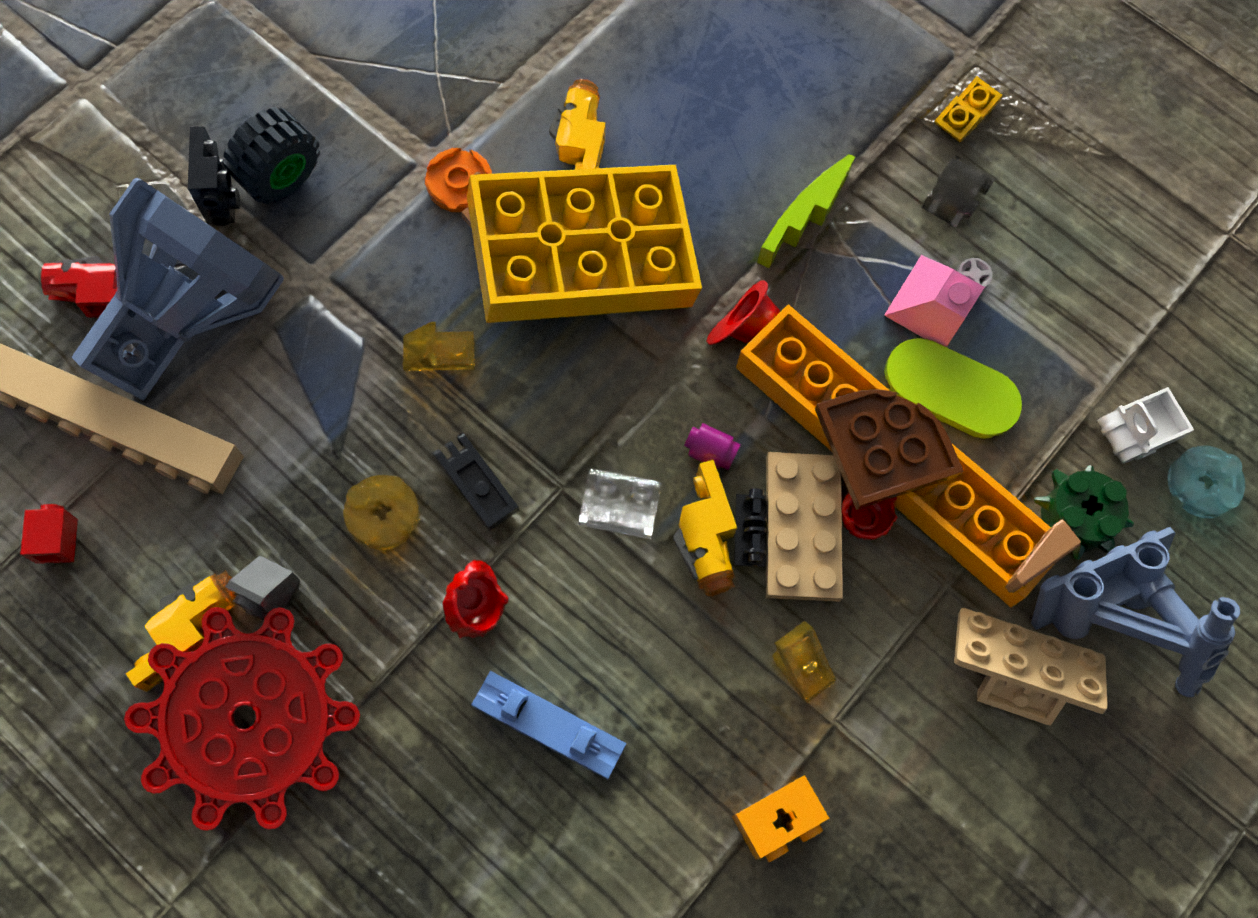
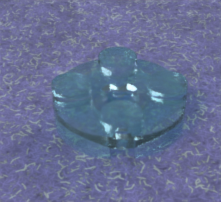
M1192 447L1172 463L1168 472L1169 490L1173 497L1177 495L1184 504L1181 507L1188 513L1202 518H1215L1237 507L1243 498L1245 478L1242 472V462L1237 456L1227 454L1216 447ZM1208 475L1214 485L1210 489H1206L1205 483L1199 481V477Z

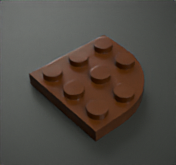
M870 389L849 393L816 405L815 412L856 510L958 477L964 472L944 427L919 402L916 405L907 399L896 396V392Z

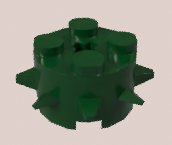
M1088 465L1085 471H1077L1070 476L1058 469L1052 471L1054 490L1047 496L1034 498V503L1041 506V519L1050 527L1058 521L1064 520L1081 541L1079 543L1080 546L1072 551L1074 559L1080 560L1084 552L1094 548H1099L1108 554L1116 547L1114 537L1123 528L1133 527L1134 522L1128 519L1129 509L1125 487L1121 482L1094 471L1091 465Z

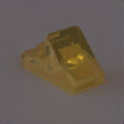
M430 322L403 336L404 371L475 369L474 331L438 332L436 322Z
M802 622L774 643L777 651L772 654L774 662L806 703L836 682L815 630L807 622Z

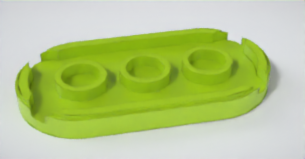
M916 338L902 342L892 351L885 364L884 374L885 379H887L890 385V391L896 392V396L907 399L916 405L919 402L938 420L971 436L985 439L1002 435L1009 431L1020 417L1022 410L1021 395L1016 385L1007 376L932 340Z

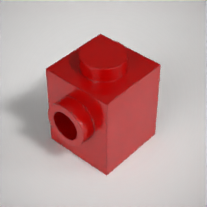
M43 504L40 506V509L25 510L20 555L35 564L74 562L78 519L65 510L64 506L57 504Z

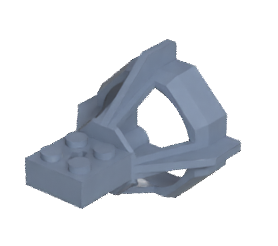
M135 178L109 214L117 281L116 294L79 345L72 358L80 367L144 401L184 342H188L196 334L261 313L283 282L284 277L140 178ZM145 238L153 243L149 257L142 253ZM177 260L199 275L194 280H191L176 270L174 267ZM222 290L227 292L217 300L215 299ZM128 344H132L134 346V350L132 352L123 350Z

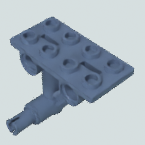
M1168 527L1159 532L1150 531L1129 546H1117L1105 557L1094 562L1087 560L1066 575L1061 577L1055 575L1048 578L1040 587L1031 624L1035 630H1038L1053 623L1065 637L1080 639L1088 635L1092 623L1180 653L1182 654L1179 661V671L1181 673L1176 679L1175 688L1185 697H1194L1195 693L1197 695L1200 693L1203 683L1213 679L1221 661L1229 654L1228 648L1235 636L1233 624L1240 615V607L1234 600L1221 597L1218 599V602L1216 600L1213 601L1208 615H1204L1200 619L1196 617L1174 591L1175 585L1164 573L1170 560L1168 551L1175 536L1173 529ZM1125 604L1133 609H1144L1152 606L1164 622L1120 606Z

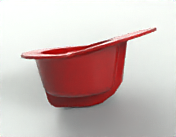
M763 280L754 284L742 296L736 306L712 329L706 342L709 345H714L731 336L744 343H749L780 313L779 308L766 294L768 283Z

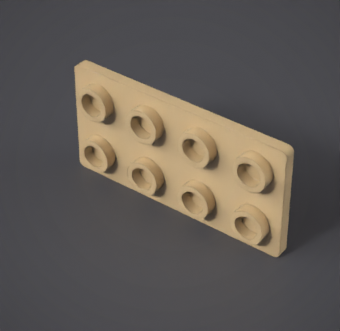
M961 608L959 611L954 663L986 675L978 688V702L1049 726L1052 725L1066 702L1104 714L1108 706L1106 658L1103 654L987 616L980 612Z

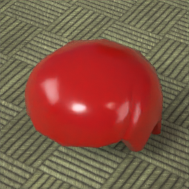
M848 493L844 497L841 506L844 527L857 539L872 541L887 535L898 518L894 509L897 497L856 510Z

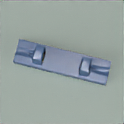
M492 671L487 675L471 704L473 708L607 780L626 746L625 742ZM524 701H527L517 718L519 707Z

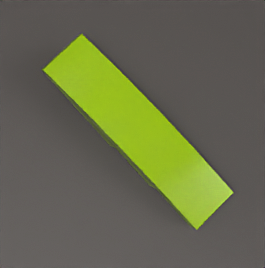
M848 154L824 171L798 195L779 218L762 245L757 261L758 264L770 268L783 242L796 247L809 221L820 226L823 225L849 175L855 156Z

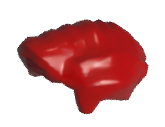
M473 560L466 565L463 571L455 574L453 581L447 585L446 596L443 600L444 616L451 632H456L459 638L484 637L487 632L496 627L502 617L506 604H508V596L501 591L496 576L488 564L480 560Z

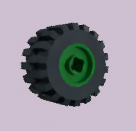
M269 108L267 111L262 110L255 116H251L241 127H238L233 137L227 143L228 147L223 155L225 158L223 165L226 170H229L231 177L255 201L269 204L272 201L277 202L284 197H288L303 185L316 167L317 158L320 155V150L318 149L320 145L316 138L285 109Z

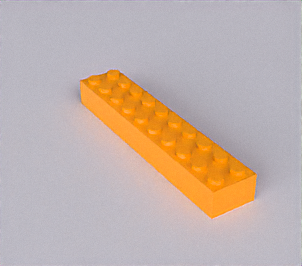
M789 304L740 351L736 365L737 370L831 452L832 450L815 412L816 405L861 390L880 389L890 391ZM953 445L964 472L958 477L897 496L894 506L1011 608L1025 599L1052 568L1051 566L1014 593H1009L1005 588L1015 571L1051 527Z

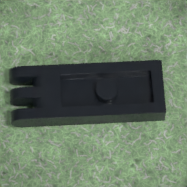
M462 432L456 438L463 449L458 451L450 440L444 444L451 455L450 458L446 459L443 452L439 449L432 452V454L488 531H491L517 513L519 506Z

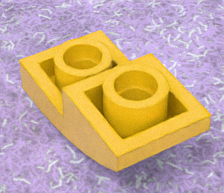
M976 76L959 97L956 96L934 123L961 142L1001 101L1002 94Z

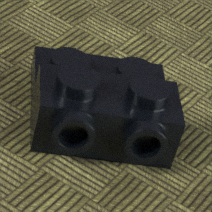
M204 126L190 127L188 191L207 224L226 226L230 223H235V209H240V194L238 189L232 186L229 170L224 168L223 161L225 159H220L217 143L215 140L210 139Z

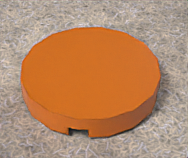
M451 148L437 154L429 162L425 177V186L430 199L441 209L450 212H462L468 208V180L470 175H474L476 172L492 174L487 160L478 152L470 149L468 152L461 151V148Z

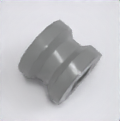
M979 258L966 259L957 270L959 273L985 287L980 296H982L992 280L991 267Z

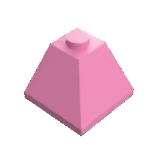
M921 255L884 316L924 339L932 340L947 347L985 287L958 271Z

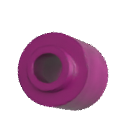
M702 423L700 429L692 427L684 446L690 449L689 457L702 463L714 460L718 470L722 467L729 471L741 444L732 441L734 437Z

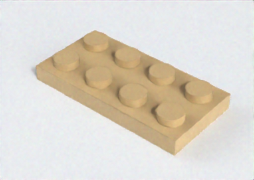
M768 452L766 456V598L840 602L843 599L841 472L834 455Z

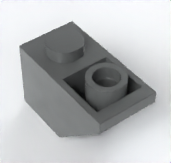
M258 556L230 579L226 588L236 596L233 600L235 604L242 607L246 613L263 621L267 613L272 609L286 607L299 585L300 579L292 571L262 556Z

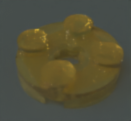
M376 475L368 477L357 485L352 486L346 494L347 500L343 510L345 524L356 540L368 545L370 548L385 550L397 547L410 537L409 534L413 531L415 524L417 526L420 517L417 498L413 490L398 476ZM377 505L391 506L392 511L386 513L387 519L380 521L378 516H372V511L376 510Z

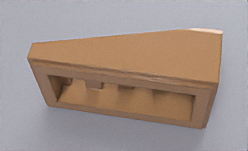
M1064 520L1058 521L1045 532L1005 586L1009 593L1016 592L1080 546L1079 543L1081 541Z

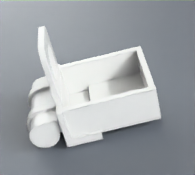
M1169 387L1128 405H1121L1113 412L1097 420L1102 429L1103 436L1107 437L1114 449V455L1118 456L1122 464L1133 459L1137 461L1151 455L1157 449L1182 439L1194 431Z

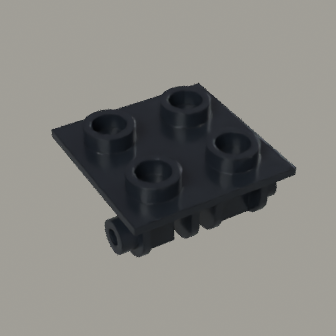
M750 489L749 495L736 494L735 523L737 530L735 532L734 566L766 567L767 497L763 495L764 490Z

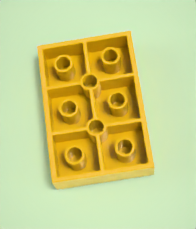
M676 165L470 175L467 202L486 323L688 308L694 305L702 290Z

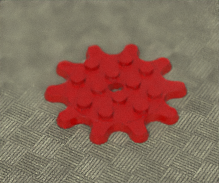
M214 607L207 610L202 617L204 640L197 650L183 652L171 644L161 643L154 646L148 654L149 666L164 681L163 693L153 702L133 704L128 708L124 717L125 724L129 730L135 733L152 734L160 742L161 751L159 757L143 770L141 783L147 792L153 794L166 791L175 784L190 786L196 796L191 818L193 824L200 830L208 831L217 827L222 821L227 808L239 802L246 803L252 807L260 826L269 830L276 829L286 819L287 809L284 803V795L292 784L304 782L319 791L330 790L337 784L339 771L335 764L324 755L323 742L333 732L349 731L355 728L360 720V711L352 702L332 700L325 691L326 679L342 664L343 654L341 649L337 645L327 643L311 652L296 650L291 642V632L295 620L289 610L280 607L272 609L267 613L259 630L246 634L236 629L232 617L226 609ZM240 706H251L255 711V723L249 728L238 727L234 721V713Z

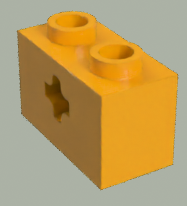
M805 775L732 816L755 860L765 856L768 862L787 853L789 849L786 844L795 838L800 837L802 842H806L823 832L820 824L830 819ZM776 811L780 815L788 813L791 819L786 823L788 831L784 827L775 828L773 822L778 819Z

